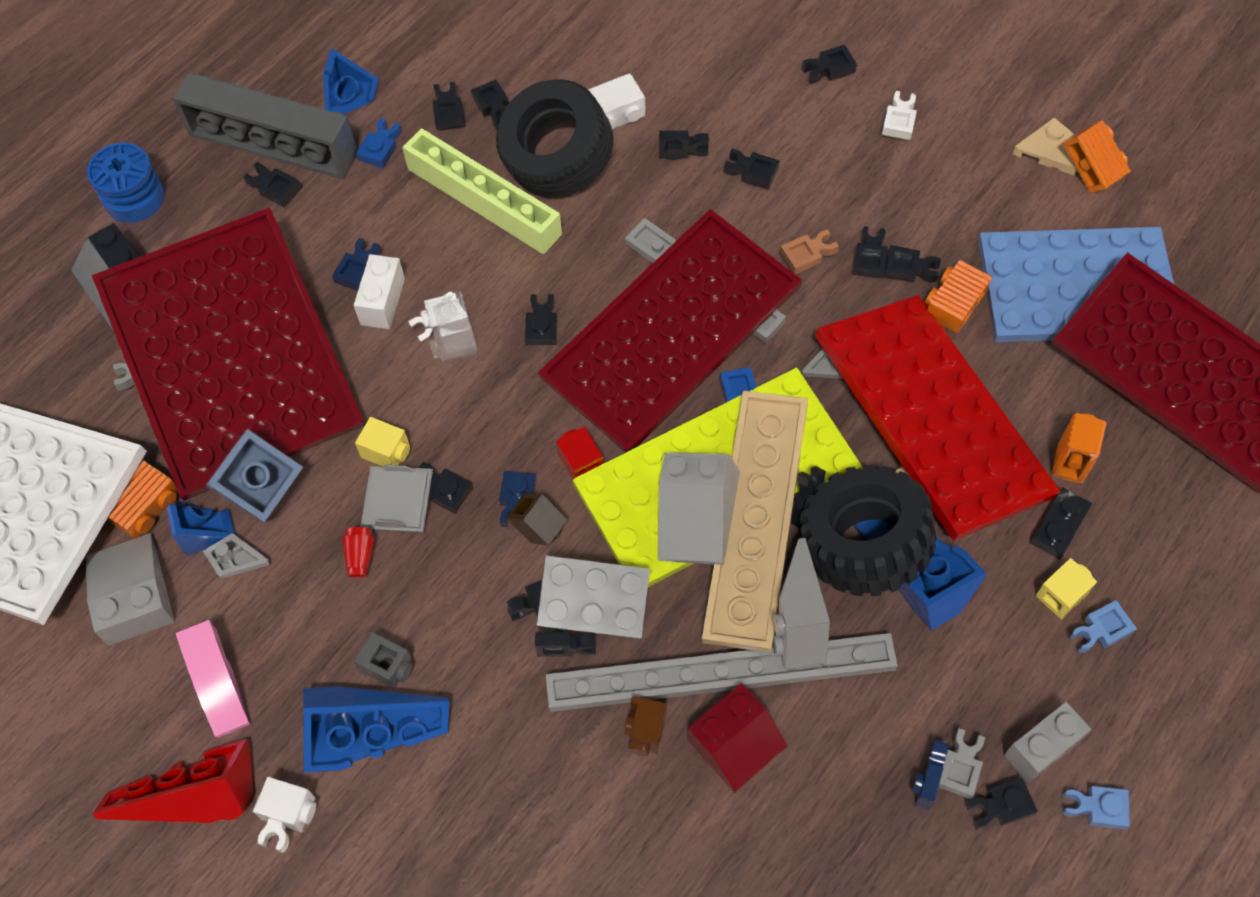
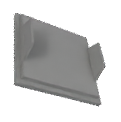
M384 465V467L370 466L360 527L370 528L371 530L424 533L433 469L410 468L397 465Z

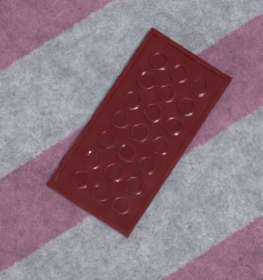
M709 209L538 371L539 378L626 453L638 447L802 286V279L716 212Z
M1127 252L1057 334L1052 344L1260 493V344Z

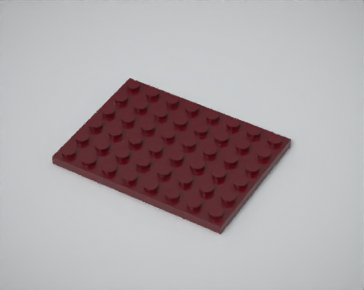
M270 207L91 275L178 494L183 501L211 490L205 485L247 429L290 457L365 426L358 406Z

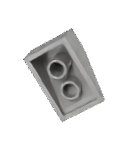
M665 452L659 481V561L724 565L740 475L738 467L729 454Z
M151 533L86 555L87 603L93 629L108 646L175 623Z
M806 538L798 539L780 595L779 614L773 615L776 635H773V648L776 656H782L785 669L824 664L827 661L830 620Z

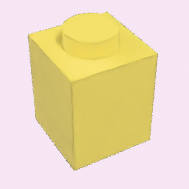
M373 417L369 418L355 442L361 458L383 467L384 465L398 466L400 462L406 460L410 451V444L405 430Z
M1070 558L1042 585L1036 597L1062 620L1089 594L1097 581L1085 566L1077 564Z

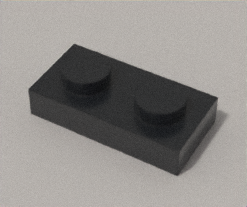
M1062 487L1030 544L1061 560L1092 503Z

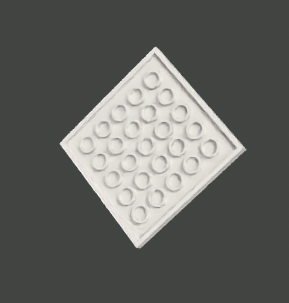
M0 404L1 611L44 626L147 451L141 445Z

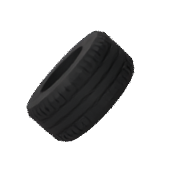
M552 79L538 82L525 88L511 100L503 111L497 126L496 148L502 163L524 189L541 197H564L587 187L604 170L612 153L613 130L604 110L587 88L570 80ZM561 123L576 124L571 139L560 150L548 155L534 154L539 138L549 128Z

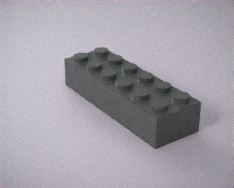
M193 73L187 74L173 97V101L191 137L342 180L346 178L357 157L356 152L358 150L348 116L339 112H330L311 104H301L285 97H276L265 94L260 90L247 89L231 82L226 83L206 75L200 76Z

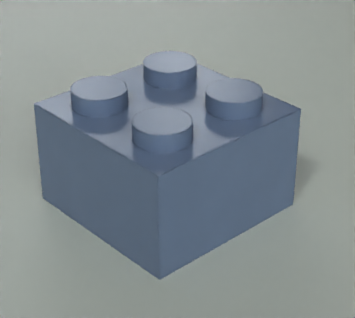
M247 429L205 486L260 523H263L303 467Z

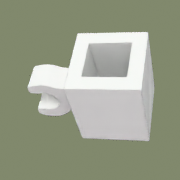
M267 777L253 810L261 820L267 821L265 828L259 834L258 844L266 847L270 837L278 835L279 842L276 845V850L281 853L285 852L289 845V836L285 831V827L302 833L305 823L309 824L316 810L315 797L308 789Z

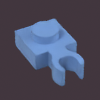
M1117 600L1089 614L1085 618V622L1089 627L1081 626L1076 628L1069 638L1073 639L1076 636H1083L1087 640V644L1083 645L1078 651L1085 653L1098 640L1104 648H1107L1133 634L1137 628Z
M1091 786L1088 789V796L1076 790H1068L1062 795V798H1072L1077 803V809L1065 808L1063 810L1065 816L1076 817L1080 814H1088L1089 826L1124 830L1130 827L1129 790Z

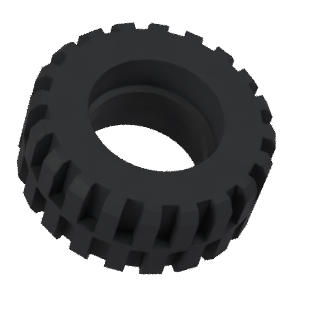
M865 465V468L856 469V467L847 468L846 472L840 475L837 472L829 476L827 483L821 482L814 489L815 495H810L804 504L805 509L801 512V532L803 538H806L814 569L824 583H831L832 588L840 592L850 590V594L855 596H863V593H871V596H881L883 591L890 590L892 593L900 590L901 585L905 582L909 585L918 578V571L923 573L927 569L930 559L935 554V541L937 539L932 505L929 496L925 494L924 488L919 482L912 481L911 476L902 471L897 474L894 468L887 466L878 469L875 465ZM867 520H884L895 524L894 528L888 533L872 540L856 541L842 536L853 525Z

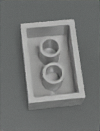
M545 556L536 625L642 639L650 569Z

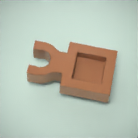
M826 229L820 232L813 240L808 235H804L781 245L780 254L796 275L821 264L822 256H831L838 253L839 245L837 242L830 245L823 243L829 241L830 232Z

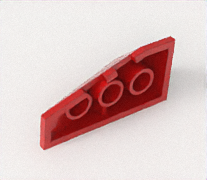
M243 739L203 752L205 759L186 767L183 761L171 765L170 770L155 780L151 776H145L107 792L92 814L95 820L211 823L223 819L226 821L234 820L244 813L253 795L251 755L248 740Z

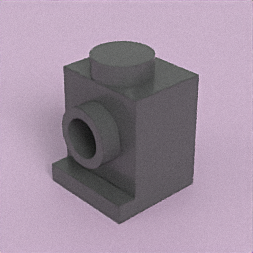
M373 632L353 661L360 673L367 674L392 688H395L398 681L404 683L413 669V664L410 663L412 658L407 649ZM392 662L387 671L383 669L385 663Z

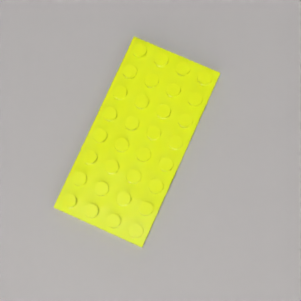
M798 368L750 391L808 398L798 474L805 472L811 475V468L818 466L826 471L823 483H827L829 476L837 472L840 475L845 473L847 468H863ZM742 395L573 479L574 487L619 565L650 569L648 587L694 564L658 560L659 481L665 452L729 454L732 458ZM798 476L795 494L800 491V486L798 485Z

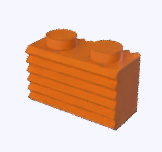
M1103 119L1087 125L1063 142V146L1069 152L1068 156L1071 157V161L1077 167V171L1083 178V182L1086 183L1085 186L1088 187L1090 193L1110 187V185L1131 172L1127 165V156L1123 151L1119 150L1113 139L1112 129L1104 123Z
M959 260L954 268L949 266L944 272L940 281L943 283L938 290L934 287L925 301V304L929 305L927 311L932 313L944 328H948L949 331L958 334L987 293L993 277Z
M1077 413L1073 415L1057 444L1053 469L1050 472L1052 476L1082 484L1085 481L1090 469H1092L1100 455L1107 424L1104 420L1097 419L1091 414Z
M143 460L138 465L109 514L107 521L132 539L148 533L162 510H166L172 501H176L178 491L174 482L164 473H161Z

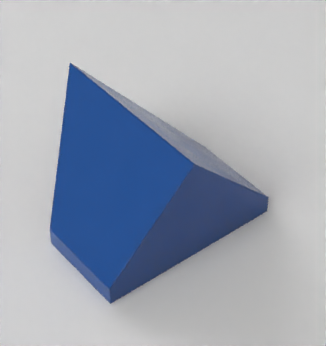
M331 49L328 53L323 72L325 110L345 114L371 103L374 100L379 79L336 50Z
M177 499L172 501L166 508L172 537L186 555L203 551L232 533L235 535L230 511L227 509H223L220 512L212 508L202 507Z

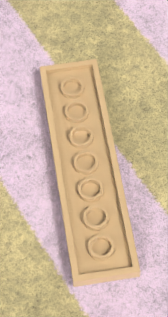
M743 391L732 459L738 467L740 475L724 565L714 564L702 643L772 653L773 635L775 634L773 615L778 613L808 398Z

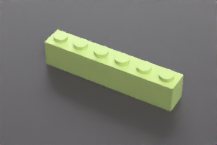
M421 128L402 147L408 170L543 255L562 235L560 213Z

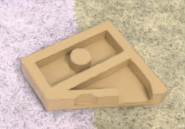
M1055 118L1018 143L1014 148L1013 154L1021 158L1024 153L1038 158V164L1056 167L1060 171L1071 175L1078 173L1077 167L1074 166V162L1068 156L1069 152L1063 146V142L1074 134Z

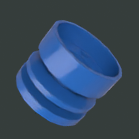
M119 142L107 145L97 151L90 159L86 170L88 180L99 196L103 207L112 218L120 222L134 223L149 218L162 206L165 197L163 184L158 174L154 171V166L150 162L149 156L141 147L132 143Z

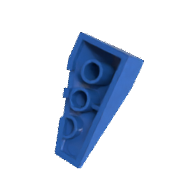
M867 520L853 525L863 541L881 537L895 526V524L884 520ZM936 535L937 539L935 541V554L930 559L927 569L923 573L918 571V578L909 585L906 582L903 583L899 590L910 607L931 631L959 615L986 577V572L964 549L956 545L951 547L939 540L938 535Z
M347 687L303 688L304 773L343 770L351 767L352 762L372 756L373 759L383 756L386 750L401 745L408 747L448 733V697Z

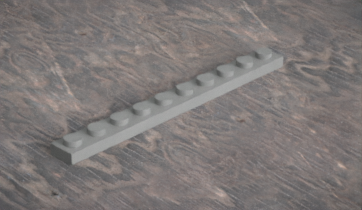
M891 633L829 640L826 663L791 669L784 668L782 656H776L772 647V653L745 650L546 674L549 711L556 712L631 703L632 696L655 700L730 691L735 689L740 683L746 688L896 671L898 665Z

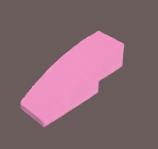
M210 620L175 633L193 685L215 737H222L250 725L231 664L226 659L217 629Z

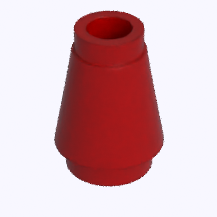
M346 528L345 536H342L341 540L347 576L352 578L367 577L375 537L372 536L370 528Z

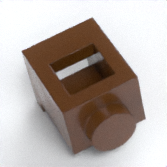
M632 696L631 713H635V715H628L624 735L630 736L628 751L640 756H648L649 752L657 754L667 715V704Z

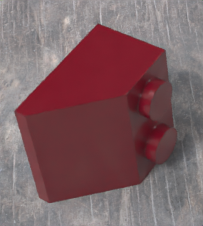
M742 683L688 728L687 734L688 742L734 794L788 746L767 710Z

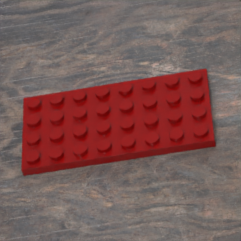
M919 295L819 327L814 336L908 475L912 477V481L919 482L924 488L925 494L929 496L933 512L953 541L1057 497L1060 492L1058 486L932 313L927 311L928 307Z

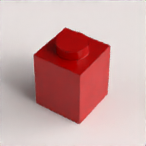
M585 426L578 430H569L560 439L556 440L557 454L572 480L604 464L603 456Z

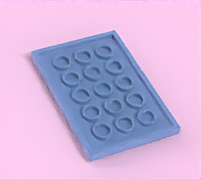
M1161 227L980 233L978 238L983 272L993 277L987 291V299L994 342L1054 340L1057 334L1127 252L1174 284Z

